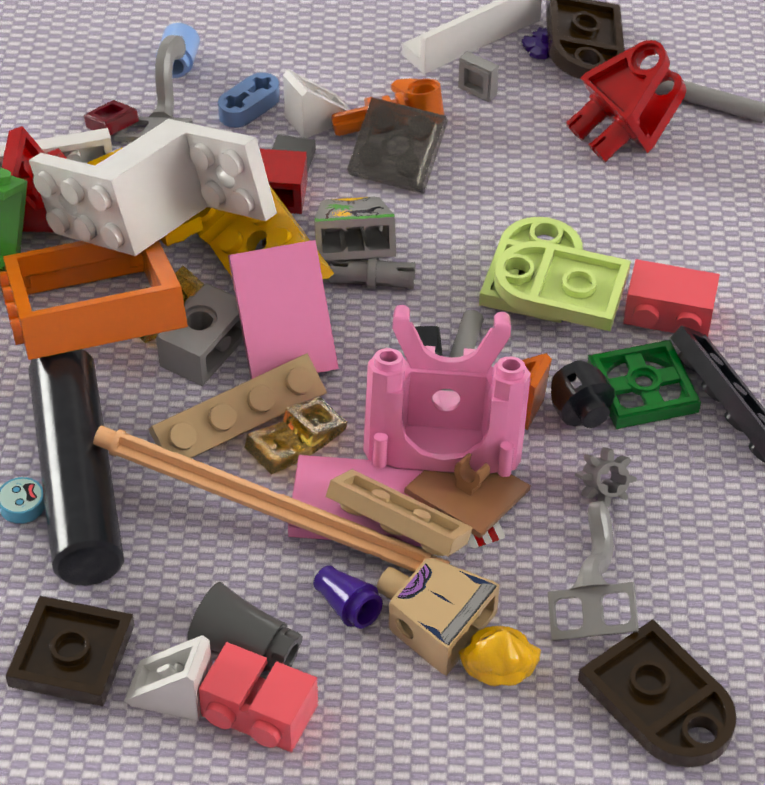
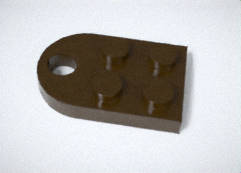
M546 0L548 52L551 60L563 72L580 79L589 70L625 51L620 5L597 0Z
M654 619L640 627L639 632H633L579 669L578 681L647 752L662 762L679 767L702 766L719 758L726 751L732 740L736 725V710L730 695ZM695 727H702L709 730L714 735L715 740L709 743H700L691 738L688 731Z

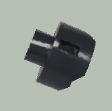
M579 360L564 366L554 374L551 382V400L553 407L564 423L570 426L584 425L586 428H594L607 420L610 414L609 407L615 398V391L600 369ZM577 376L582 385L574 388L571 382L575 381Z

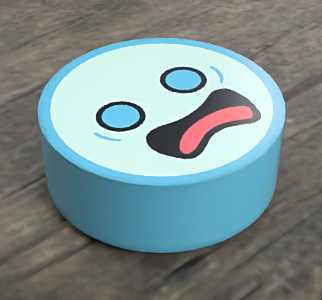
M18 477L7 481L1 486L0 513L7 521L19 524L28 523L43 513L45 509L43 488L38 481L28 477Z

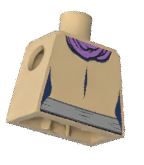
M434 558L425 559L411 577L390 566L382 573L376 586L378 593L391 600L389 603V628L391 632L445 676L448 675L460 660L458 651L470 645L471 637L478 630L485 628L497 614L500 587L498 583Z

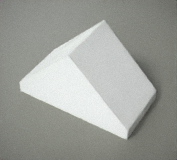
M289 69L284 73L285 118L302 138H309L332 129V115L351 110L336 93Z
M201 635L140 660L124 701L132 707L199 721L201 708L198 688L212 667L210 640Z

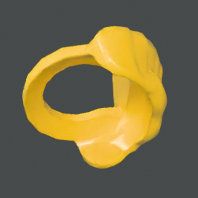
M490 626L478 630L471 637L470 645L460 649L458 653L465 671L471 677L490 686H512L519 684L534 672L539 663L541 650L539 647L530 644L526 635L517 629L507 626Z

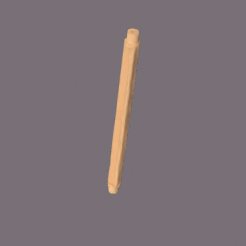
M101 425L95 434L93 444L109 450V454L114 457H122L358 551L374 555L381 560L415 572L422 562L429 558L450 564V561L428 553L422 548L391 536L388 537L373 529L289 496L278 494L266 487L179 453L163 449L161 446L130 435L125 430L118 429L115 431Z

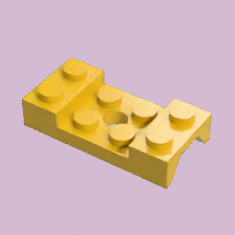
M271 186L270 189L277 214L267 221L206 207L198 213L201 216L203 230L197 233L198 236L210 245L231 277L228 255L254 251L257 244L264 238H266V246L263 249L311 241ZM318 251L322 279H329L334 272Z

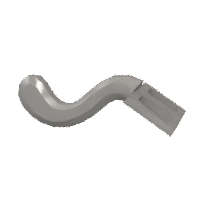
M168 35L163 39L158 49L155 61L157 106L149 117L138 116L139 122L133 124L147 126L142 132L136 134L125 133L129 128L127 127L114 135L115 141L133 142L167 119L193 124L192 118H173L172 69L174 61L184 57L186 51L185 41L182 36Z
M603 501L591 502L589 504L588 522L592 550L590 556L582 563L576 582L570 589L548 592L551 639L553 641L639 632L634 582L609 584L602 577V574L607 571L610 565L614 548L611 517ZM613 593H627L630 602V621L626 624L606 625L602 603L604 596ZM579 598L582 603L583 625L579 629L559 630L557 627L556 603L561 599Z

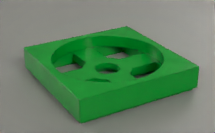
M671 340L588 355L587 363L600 369L614 388L615 398L609 407V416L615 429L699 413L701 401ZM645 361L659 364L665 368L656 369L653 366L647 365ZM620 364H626L629 370L627 375L608 378L607 375L611 370ZM638 377H647L652 381V384L643 387L638 385L635 380ZM679 383L681 388L679 398L664 401L659 392L660 387ZM633 392L641 396L644 405L626 408L620 404L616 395Z

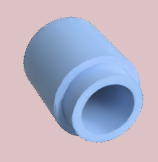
M173 23L165 28L161 42L168 35L182 36L186 45L184 57L175 60L172 69V78H180L192 69L200 44V37L191 26L184 23Z

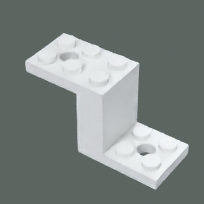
M167 119L97 165H90L45 153H40L29 160L34 174L33 182L35 188L41 194L47 212L46 220L55 234L133 256L150 247L206 207L262 221H267L277 214L257 138L244 134Z

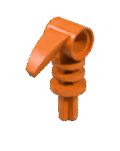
M397 79L391 84V91L395 92L394 100H390V96L385 95L381 96L382 102L377 103L376 98L367 97L364 99V107L334 113L331 119L333 130L337 136L370 129L372 135L377 136L381 135L382 126L386 125L387 130H394L395 123L399 122L400 127L408 126V120H410L411 126L416 129L436 128L445 121L440 82L435 79Z

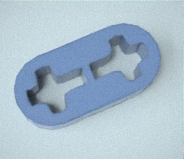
M255 73L222 94L218 99L220 122L228 127H243L274 107L280 99L278 78L270 73Z

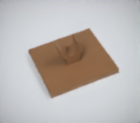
M468 453L457 462L454 472L424 470L405 487V494L473 527L471 533L481 538L530 491L531 485L512 474L508 477H502L498 475V472L490 473V467L487 463L475 472L470 466L472 454Z

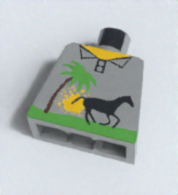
M380 197L327 199L320 202L314 219L317 250L325 261L396 257L395 215Z

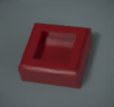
M115 100L83 116L88 129L108 128L110 136L139 122L135 108Z

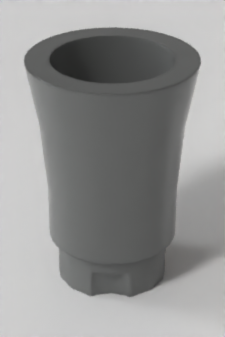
M222 582L214 584L202 599L193 616L187 636V641L203 635L210 640L211 650L218 653L221 652L226 642L264 656L267 658V665L263 672L267 671L268 673H270L276 661L291 667L297 657L303 639L300 633L287 628L285 622L265 613L244 600Z

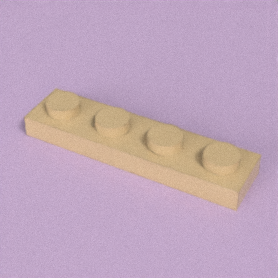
M308 353L165 419L151 426L148 430L156 445L192 459L323 396L327 391Z

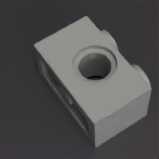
M207 283L184 303L188 327L158 333L156 336L160 366L201 386L211 378L243 341L236 297Z

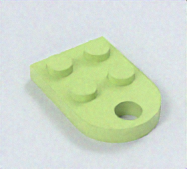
M529 217L516 221L507 227L500 238L480 291L479 305L562 323V320L520 311L504 302L498 295L494 285L495 265L499 256L506 249L518 243L544 241L583 250L582 240L571 226L557 219ZM549 235L554 239L542 240L539 239L537 236ZM519 269L507 271L513 275H523L526 273Z
M527 241L509 247L499 256L495 265L494 285L500 298L511 307L520 311L611 331L629 275L631 261L544 241ZM519 269L526 273L523 275H513L507 271Z

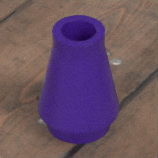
M332 565L323 567L316 574L313 581L314 588L323 595L346 626H355L363 629L371 625L378 618L383 607V600L379 596L376 586L343 573Z

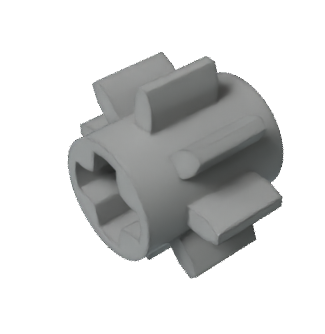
M606 447L602 448L600 457L596 458L585 454L583 457L587 463L583 471L575 473V476L583 479L586 485L581 495L591 499L598 494L597 500L603 501L607 507L610 506L611 497L627 500L628 495L625 491L629 483L637 481V478L629 475L626 469L631 459L621 455L614 460L613 449ZM611 471V478L600 483L601 474L605 475Z

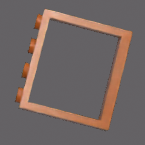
M159 240L136 256L83 241L3 256L6 271L0 272L2 294L15 345H25L28 360L188 327L182 288ZM143 271L151 286L140 290L32 311L28 294Z

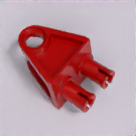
M646 40L589 70L580 77L591 94L589 96L590 100L581 110L567 120L565 124L582 141L606 117L611 119L613 123L588 144L591 150L604 163L630 139L648 153L654 148L686 94V84L679 74L670 71V58L663 45L655 40ZM655 54L659 55L658 63L654 67L647 70L640 68L641 62L646 57ZM665 81L674 82V87L669 93L665 95L656 94L659 84Z

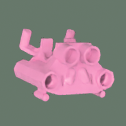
M406 305L396 306L392 329L407 360L398 350L384 348L378 350L368 362L363 447L368 460L372 461V465L375 468H384L386 465L398 469L454 472L457 462L470 453L472 454L470 466L475 472L487 463L490 467V473L498 472V475L502 477L510 476L511 471L515 470L521 462L531 373L525 366V363L516 357H503L493 367L491 366L510 338L511 321L509 314L498 312L494 315V328L491 327L477 349L464 348L463 356L444 357L435 354V346L423 345L413 322H409V307ZM441 389H451L453 391H444Z

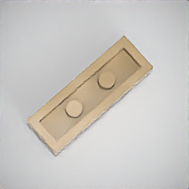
M353 469L331 479L325 496L339 503L340 507L347 513L357 516L364 515L380 523V527L390 534L404 535L421 543V547L433 555L449 557L468 544L473 527Z

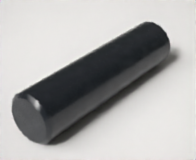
M80 349L32 359L28 371L53 572L63 581L74 585L87 586L99 584L114 576L124 563V555L108 450L93 444L98 428L101 425L104 426L94 359L87 351Z

